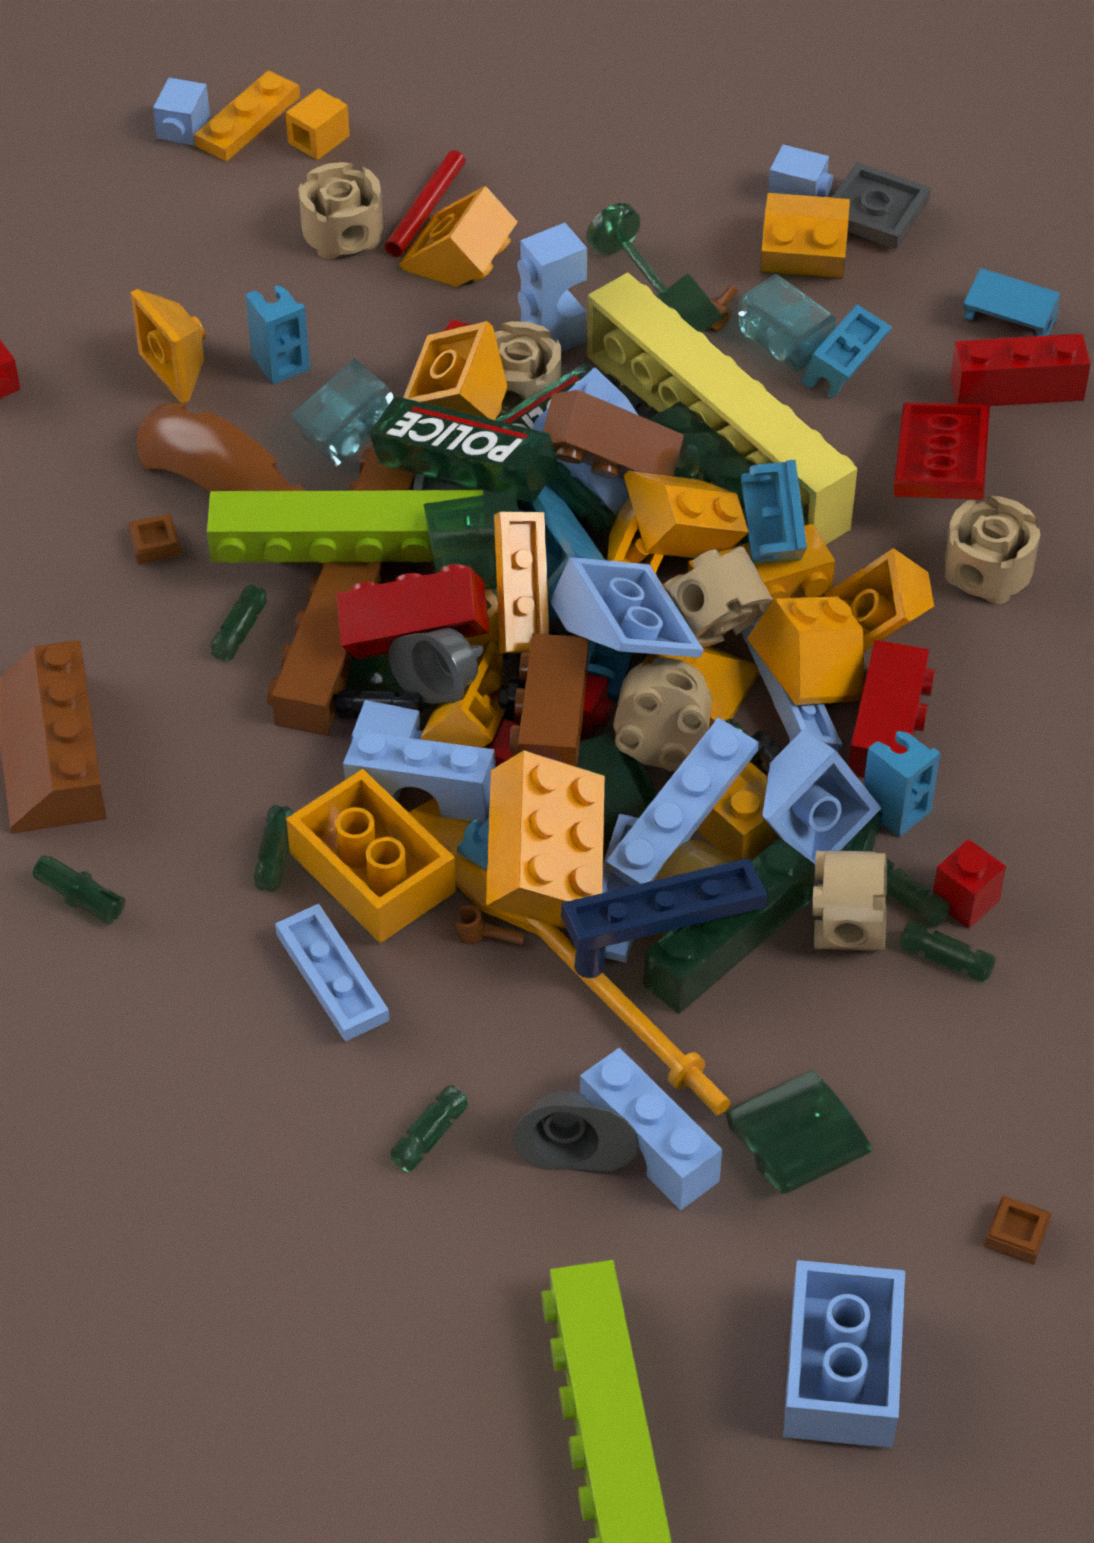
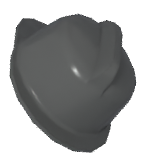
M443 628L430 633L403 635L393 640L389 648V663L399 685L406 692L420 694L423 703L456 702L462 699L464 689L475 680L478 673L476 659L484 650L482 645H470L457 630Z
M569 1090L551 1092L542 1097L533 1107V1110L521 1117L515 1126L513 1136L517 1152L533 1165L547 1169H574L597 1172L615 1171L628 1165L636 1156L639 1143L635 1129L624 1117L612 1110L596 1107L585 1095Z

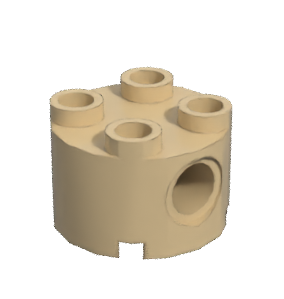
M346 162L329 163L310 171L306 175L307 182L303 185L301 183L298 188L303 237L311 247L317 249V254L323 259L331 260L338 258L340 255L355 254L362 250H372L379 246L381 242L380 235L383 230L381 188L379 179L372 171L364 167L363 173L353 170V164Z
M511 321L501 324V330L495 332L508 386L501 403L499 415L506 418L512 417L561 385V345L558 339L557 343L551 339V332L548 329L531 322ZM549 397L548 399L538 404L537 406H535L534 408H532L531 410L524 413L518 418L522 419V417L527 414V416L532 420V422H535L539 415L537 414L531 418V416L528 413L537 407H540L541 410L545 412L547 410V404L551 397Z
M988 496V502L976 504L977 500L966 501L955 510L949 524L944 558L945 579L951 585L959 587L968 594L985 598L989 603L1004 604L1009 601L1011 595L1017 594L1025 588L1032 578L1040 541V528L1036 527V518L1031 510L1018 501L1001 496Z
M744 547L735 548L721 556L717 549L709 550L693 560L692 564L695 567L687 574L678 575L663 585L702 648L725 641L722 634L733 629L735 635L745 631L760 620L773 601Z
M667 657L656 658L653 664H647L643 667L642 663L633 667L622 681L613 724L617 748L642 764L676 771L709 730L713 698L711 690L709 693V689L705 685L706 679L701 672L685 661Z
M816 850L815 878L816 880H823V884L813 887V916H823V920H815L814 948L829 950H884L887 910L886 853Z

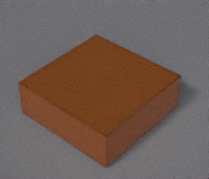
M171 513L127 522L129 536L138 565L181 556L180 543Z
M1002 1195L986 1236L984 1247L1035 1264L1050 1224L1052 1213Z

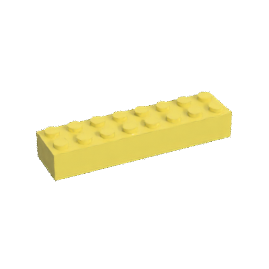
M628 272L588 294L587 357L606 374H611L620 381V386L625 385L647 402L648 408L653 407L661 413L663 417L662 423L667 428L683 434V442L741 493V475L750 473V466L796 460L804 525L812 523L825 545L851 530L858 468L850 458L841 455L824 440L818 431L812 430L800 420L789 406L779 402L766 391L762 383L752 379L737 366L730 356H725L709 342L702 332L696 331L675 309L669 308L653 294L648 286L641 284Z

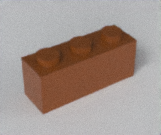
M572 390L552 394L540 445L556 451L555 457L561 461L573 464L583 462L592 466V473L605 478L619 477L624 479V475L628 471L674 477L684 435L585 392Z
M532 633L530 652H521L519 679L526 680L525 689H516L515 716L521 717V725H512L510 754H519L522 751H527L577 767L588 676L589 639L576 636Z

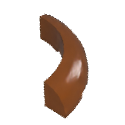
M167 403L155 407L141 422L136 438L137 454L144 470L154 468L175 472L194 481L209 492L306 491L301 484L296 483L291 486L277 471L276 458L257 441L238 427L209 411L195 414L187 411L185 404Z

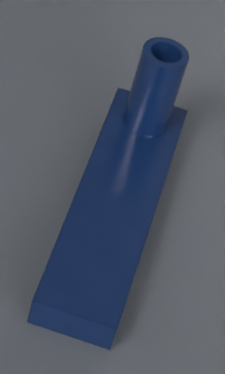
M746 858L563 902L561 917L576 948L575 971L582 977L595 978L601 975L604 970L606 946L766 907L768 894L750 859Z

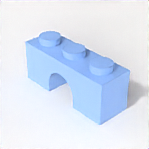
M562 223L520 240V260L517 262V267L521 277V291L518 293L521 321L544 326L551 332V339L556 343L558 339L561 345V352H564L586 342V310L568 289L587 280V247L566 223Z
M356 730L343 762L345 780L361 769H364L397 802L403 787H417L427 791L437 800L440 817L465 821L479 819L480 823H484L488 819L491 770L496 768L494 749Z
M620 1048L616 1049L580 1075V1094L585 1095L596 1107L612 1110L624 1117L635 1129L639 1141L638 1147L647 1165L646 1176L680 1211L720 1182L722 1148Z

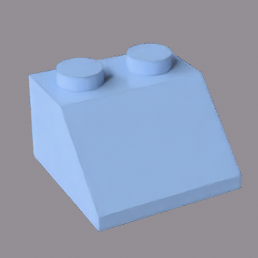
M803 729L770 763L762 817L807 871L815 877L816 850L840 851L872 819L881 807L837 751Z

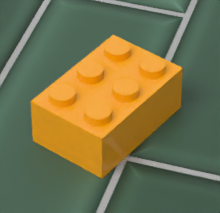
M527 751L520 752L491 770L486 906L566 928L561 917L563 902L602 893L605 776Z
M361 769L286 818L290 854L379 943H382L456 892L455 857L364 769Z

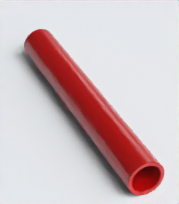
M457 150L448 152L385 242L384 248L388 254L394 257L402 256L465 165L466 159L461 152Z

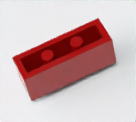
M1083 333L955 341L950 380L956 404L1004 406L1084 401L1091 362Z
M461 564L447 565L442 567L439 573L424 576L417 573L403 574L398 576L396 581L384 584L374 582L358 583L352 586V590L337 593L341 646L356 659L388 654L393 640L403 635L430 633L443 628L455 629L464 638L489 634L484 580L470 566L467 567Z
M874 640L849 757V768L857 777L865 778L868 748L875 742L879 741L889 746L894 753L903 754L908 750L897 743L895 740L896 732L902 731L914 736V731L924 732L928 704L920 702L922 695L931 697L936 669L927 668L930 649Z

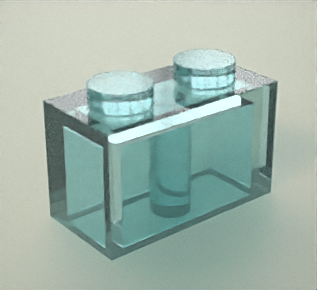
M774 274L740 297L738 328L745 336L755 340L770 351L776 359L783 361L796 372L810 363L813 353L835 329L836 317L777 274Z
M354 358L299 407L291 417L303 438L334 466H337L346 457L354 454L360 445L378 428L386 425L399 410V407L388 386Z

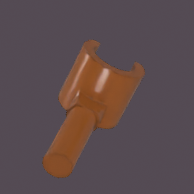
M729 286L716 301L712 298L705 301L704 309L708 313L702 317L704 324L716 331L722 330L727 325L731 317V310L726 306L737 294V288Z
M464 905L460 907L461 919L466 924L455 923L458 937L463 943L475 944L485 937L523 945L525 934L485 923L480 909L476 906Z

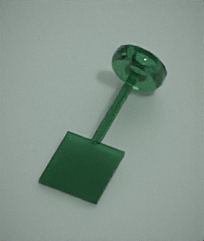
M621 202L605 208L594 217L586 233L587 243L598 254L605 255L614 254L623 249L659 294L656 297L669 308L675 309L681 318L696 331L703 332L723 318L720 311L689 273L669 288L664 285L631 243L637 236L641 225L640 216L634 207L628 203Z

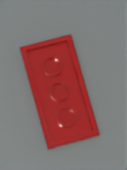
M903 403L893 497L984 500L990 406L988 404Z

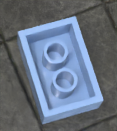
M797 1260L792 1299L783 1437L893 1448L899 1418L905 1270Z

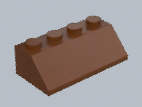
M80 640L33 646L0 677V745L11 834L107 819L87 675Z

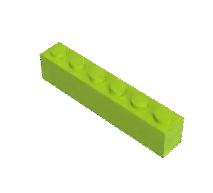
M483 490L210 491L207 523L210 562L372 563L484 561Z
M614 1260L550 1269V1290L541 1291L545 1322H555L558 1337L550 1339L554 1370H564L567 1386L559 1387L560 1402L564 1420L574 1419L576 1436H569V1449L573 1470L583 1469L586 1486L578 1487L580 1509L583 1521L593 1520L596 1538L588 1539V1543H672Z

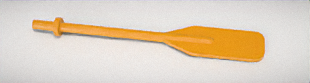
M435 798L409 812L455 857L456 886L482 912L538 935L671 1069L668 1074V1082L675 1089L682 1090L689 1087L716 1115H720L728 1109L731 1103L730 1099L703 1073L705 1060L697 1052L685 1055L603 972L598 977L585 978L575 971L576 948L574 943L557 926L486 906L487 871L456 852L458 844L463 841L466 826L472 821L440 817L439 805Z

